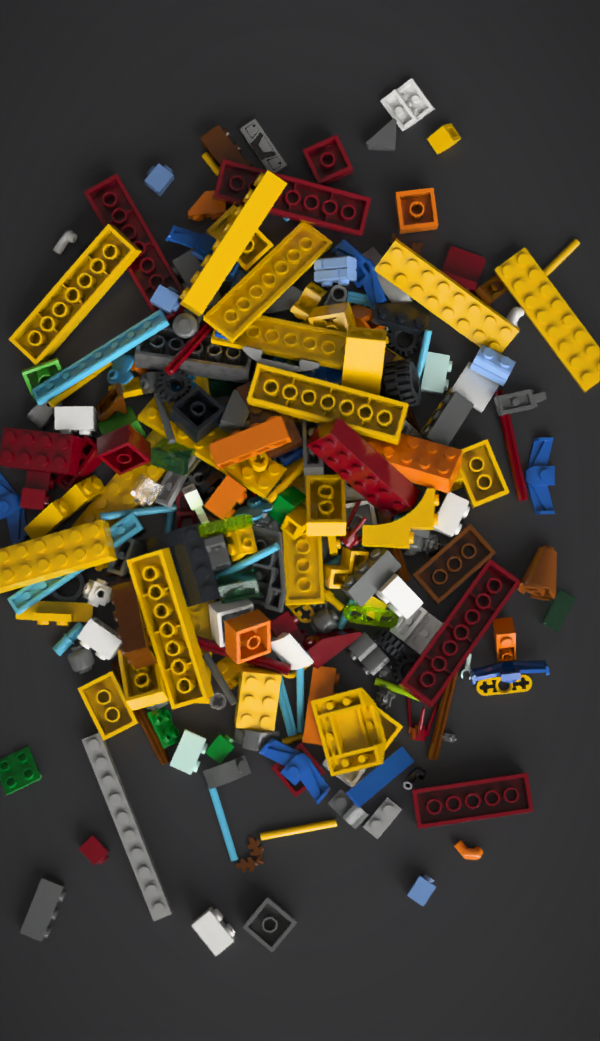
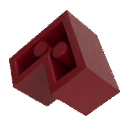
M27 470L25 488L22 487L21 508L42 512L52 503L50 490L54 489L55 478H52L51 473Z
M287 611L270 622V628L276 637L282 632L290 633L299 645L308 637L305 630L300 631L296 625L299 621L294 613L289 614Z

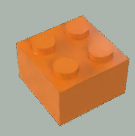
M434 188L395 193L399 234L437 230L438 218Z
M227 475L204 507L221 521L225 522L226 519L229 520L235 515V507L238 504L242 505L247 499V490Z
M259 609L225 621L226 654L236 664H240L271 653L270 620Z

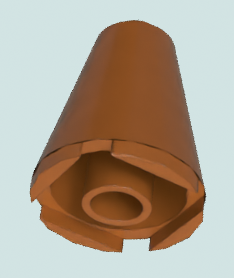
M543 545V547L538 548L518 585L519 592L525 594L526 591L531 593V598L550 601L551 597L553 600L555 599L557 552L552 546Z

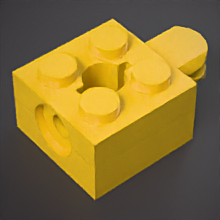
M349 302L313 307L308 320L300 322L346 333L348 326L357 327Z

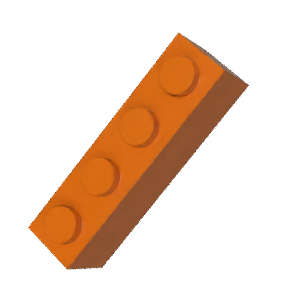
M272 416L264 423H254L249 426V429L234 431L230 434L231 436L217 438L208 445L216 466L221 470L292 441L281 416Z
M321 666L317 669L313 667L302 743L323 746L311 701L337 694L333 692L334 684L338 685L340 674L336 673V668Z

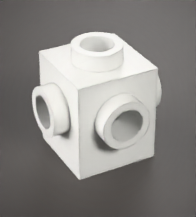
M97 578V581L89 579V582L86 583L83 589L82 597L88 599L87 603L98 607L99 604L105 606L111 600L112 588L107 587L108 582Z

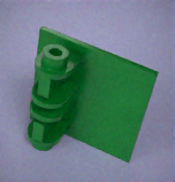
M166 706L147 713L163 748L169 747L181 740L179 730L174 726L171 713L166 709Z
M29 746L0 759V781L6 796L39 781L42 777L41 772L37 769Z

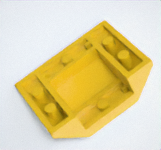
M362 687L311 701L331 777L383 764L386 747L385 734L377 705Z

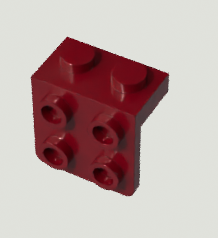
M452 246L449 249L442 272L474 294L486 260L482 256Z

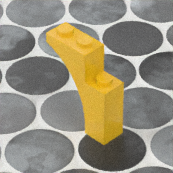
M94 474L75 484L65 495L49 504L24 530L31 539L51 534L64 521L104 491L102 481Z
M427 488L420 503L406 516L387 524L363 525V547L410 549V543L414 544V532H411V529L434 530V525H438V513H435V506H439V494H436L435 489Z

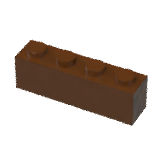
M217 125L200 137L202 145L219 167L223 159L253 167L247 157L244 159L240 154L242 150L236 142L233 144L229 138L231 136L225 128L221 129Z

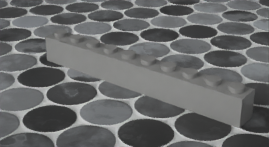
M100 733L82 739L83 745L152 919L156 921L173 913L172 907L106 741H103Z

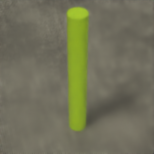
M376 678L374 685L379 687L385 685L390 691L417 700L398 685Z

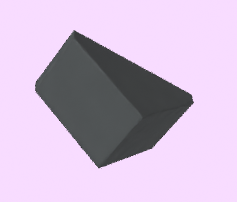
M393 118L366 142L365 147L368 150L395 151L397 120Z

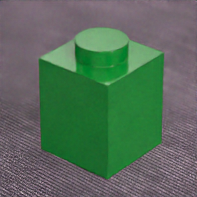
M219 734L205 753L220 765L235 747L232 744L234 740L227 734L224 736Z

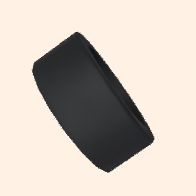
M82 572L76 575L79 586L74 594L63 595L56 589L52 592V595L63 602L78 600L82 597L83 589L86 585L85 576Z

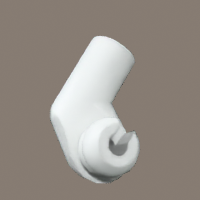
M71 230L66 231L53 250L61 255L69 242L74 243L77 240V234Z
M514 307L506 319L518 327L517 321L524 315V310L521 307Z

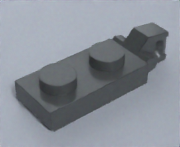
M531 389L494 397L498 416L538 407L537 402L547 399L545 392L535 394L534 390Z

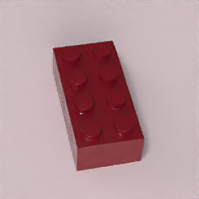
M4 427L0 450V466L78 476L83 438L68 434Z

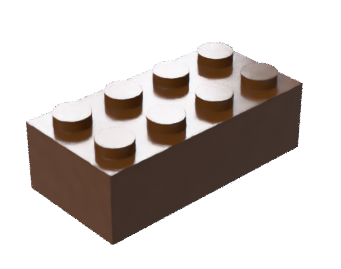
M252 381L236 388L249 410V419L252 424L264 423L272 416H281L285 422L292 442L265 452L268 459L273 460L303 446V440L292 416L248 405L247 398Z
M470 524L416 571L412 577L432 600L439 604L496 552Z
M133 581L111 586L113 594L110 595V598L116 608V611H113L116 622L119 624L117 634L119 639L122 640L120 645L122 655L126 656L128 664H132L135 670L157 664L158 662Z

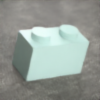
M434 352L427 353L421 381V392L443 395V392L448 390L449 380L446 379L447 372H451L453 361H449L450 355Z
M186 729L169 766L190 775L193 771L197 772L201 763L198 761L200 754H205L209 745L206 743L207 738Z

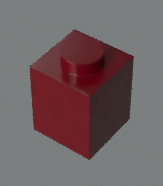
M95 834L79 848L94 866L97 863L103 864L109 858L107 853L110 850Z

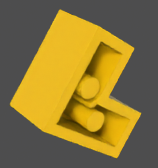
M342 546L340 565L323 564L324 586L341 589L340 586L344 580L357 570L360 563L368 559L369 552L361 547L352 546L350 549L348 546Z

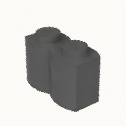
M365 632L347 647L350 650L348 652L349 656L354 661L358 659L363 664L360 668L367 676L370 673L374 676L391 661Z

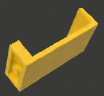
M347 327L341 386L375 395L380 394L387 330Z

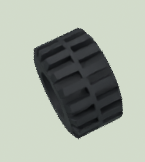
M407 358L385 363L383 378L387 398L408 403V408L418 406L421 400V386L417 369L412 360Z

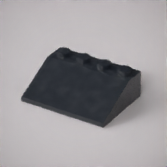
M200 523L144 539L148 553L169 547L187 607L221 598L217 580L205 547Z

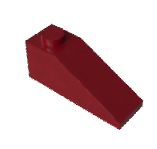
M85 435L83 438L78 476L59 474L54 481L66 493L75 484L83 481L102 463V460L97 457V438Z
M347 628L307 637L300 646L314 661L311 666L318 669L362 634L356 629Z

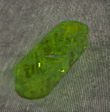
M244 514L201 524L198 526L199 537H209L214 534L219 535L253 526L252 515Z
M349 604L343 611L344 618L353 623L393 628L398 622V616L388 609L369 606L360 607L356 604ZM350 611H356L358 613H361V616H351ZM370 611L375 613V618L372 621H368L366 618L367 613ZM381 616L392 617L391 621L389 620L388 622L380 618Z

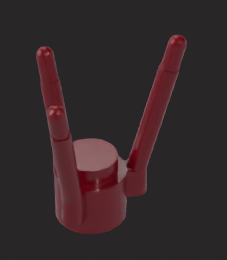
M357 500L346 522V536L339 538L350 549L353 545L356 547L362 541V535L357 538L359 535L356 533L367 520L366 517H363L353 530H348L361 503L360 500Z
M406 697L410 739L425 741L426 736H429L439 704H435L427 726L423 725L425 708L423 707L419 724H414L413 727L411 701L409 697Z

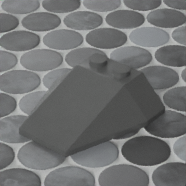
M252 525L257 552L274 543H278L280 549L222 579L219 586L221 597L232 598L244 594L254 604L265 606V609L283 613L286 583L282 532ZM246 554L239 561H232L230 559L231 564L234 565L253 554Z

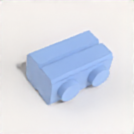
M341 256L317 259L314 263V281L320 283L322 287H332L333 283L349 285L350 281L357 280L356 258Z
M482 344L469 369L504 386L516 362Z

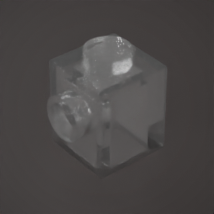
M142 475L131 495L135 497L134 501L143 507L145 504L151 507L162 486Z

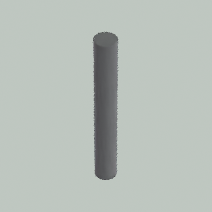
M154 393L168 443L173 444L176 440L165 404L161 402L163 398L158 399V393Z
M209 653L204 654L202 657L229 703L231 705L238 702L212 657Z

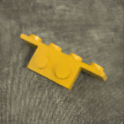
M39 601L20 615L16 614V619L37 621L39 625H49V621H57L56 625L68 626V622H88L90 618H93V605L79 602Z

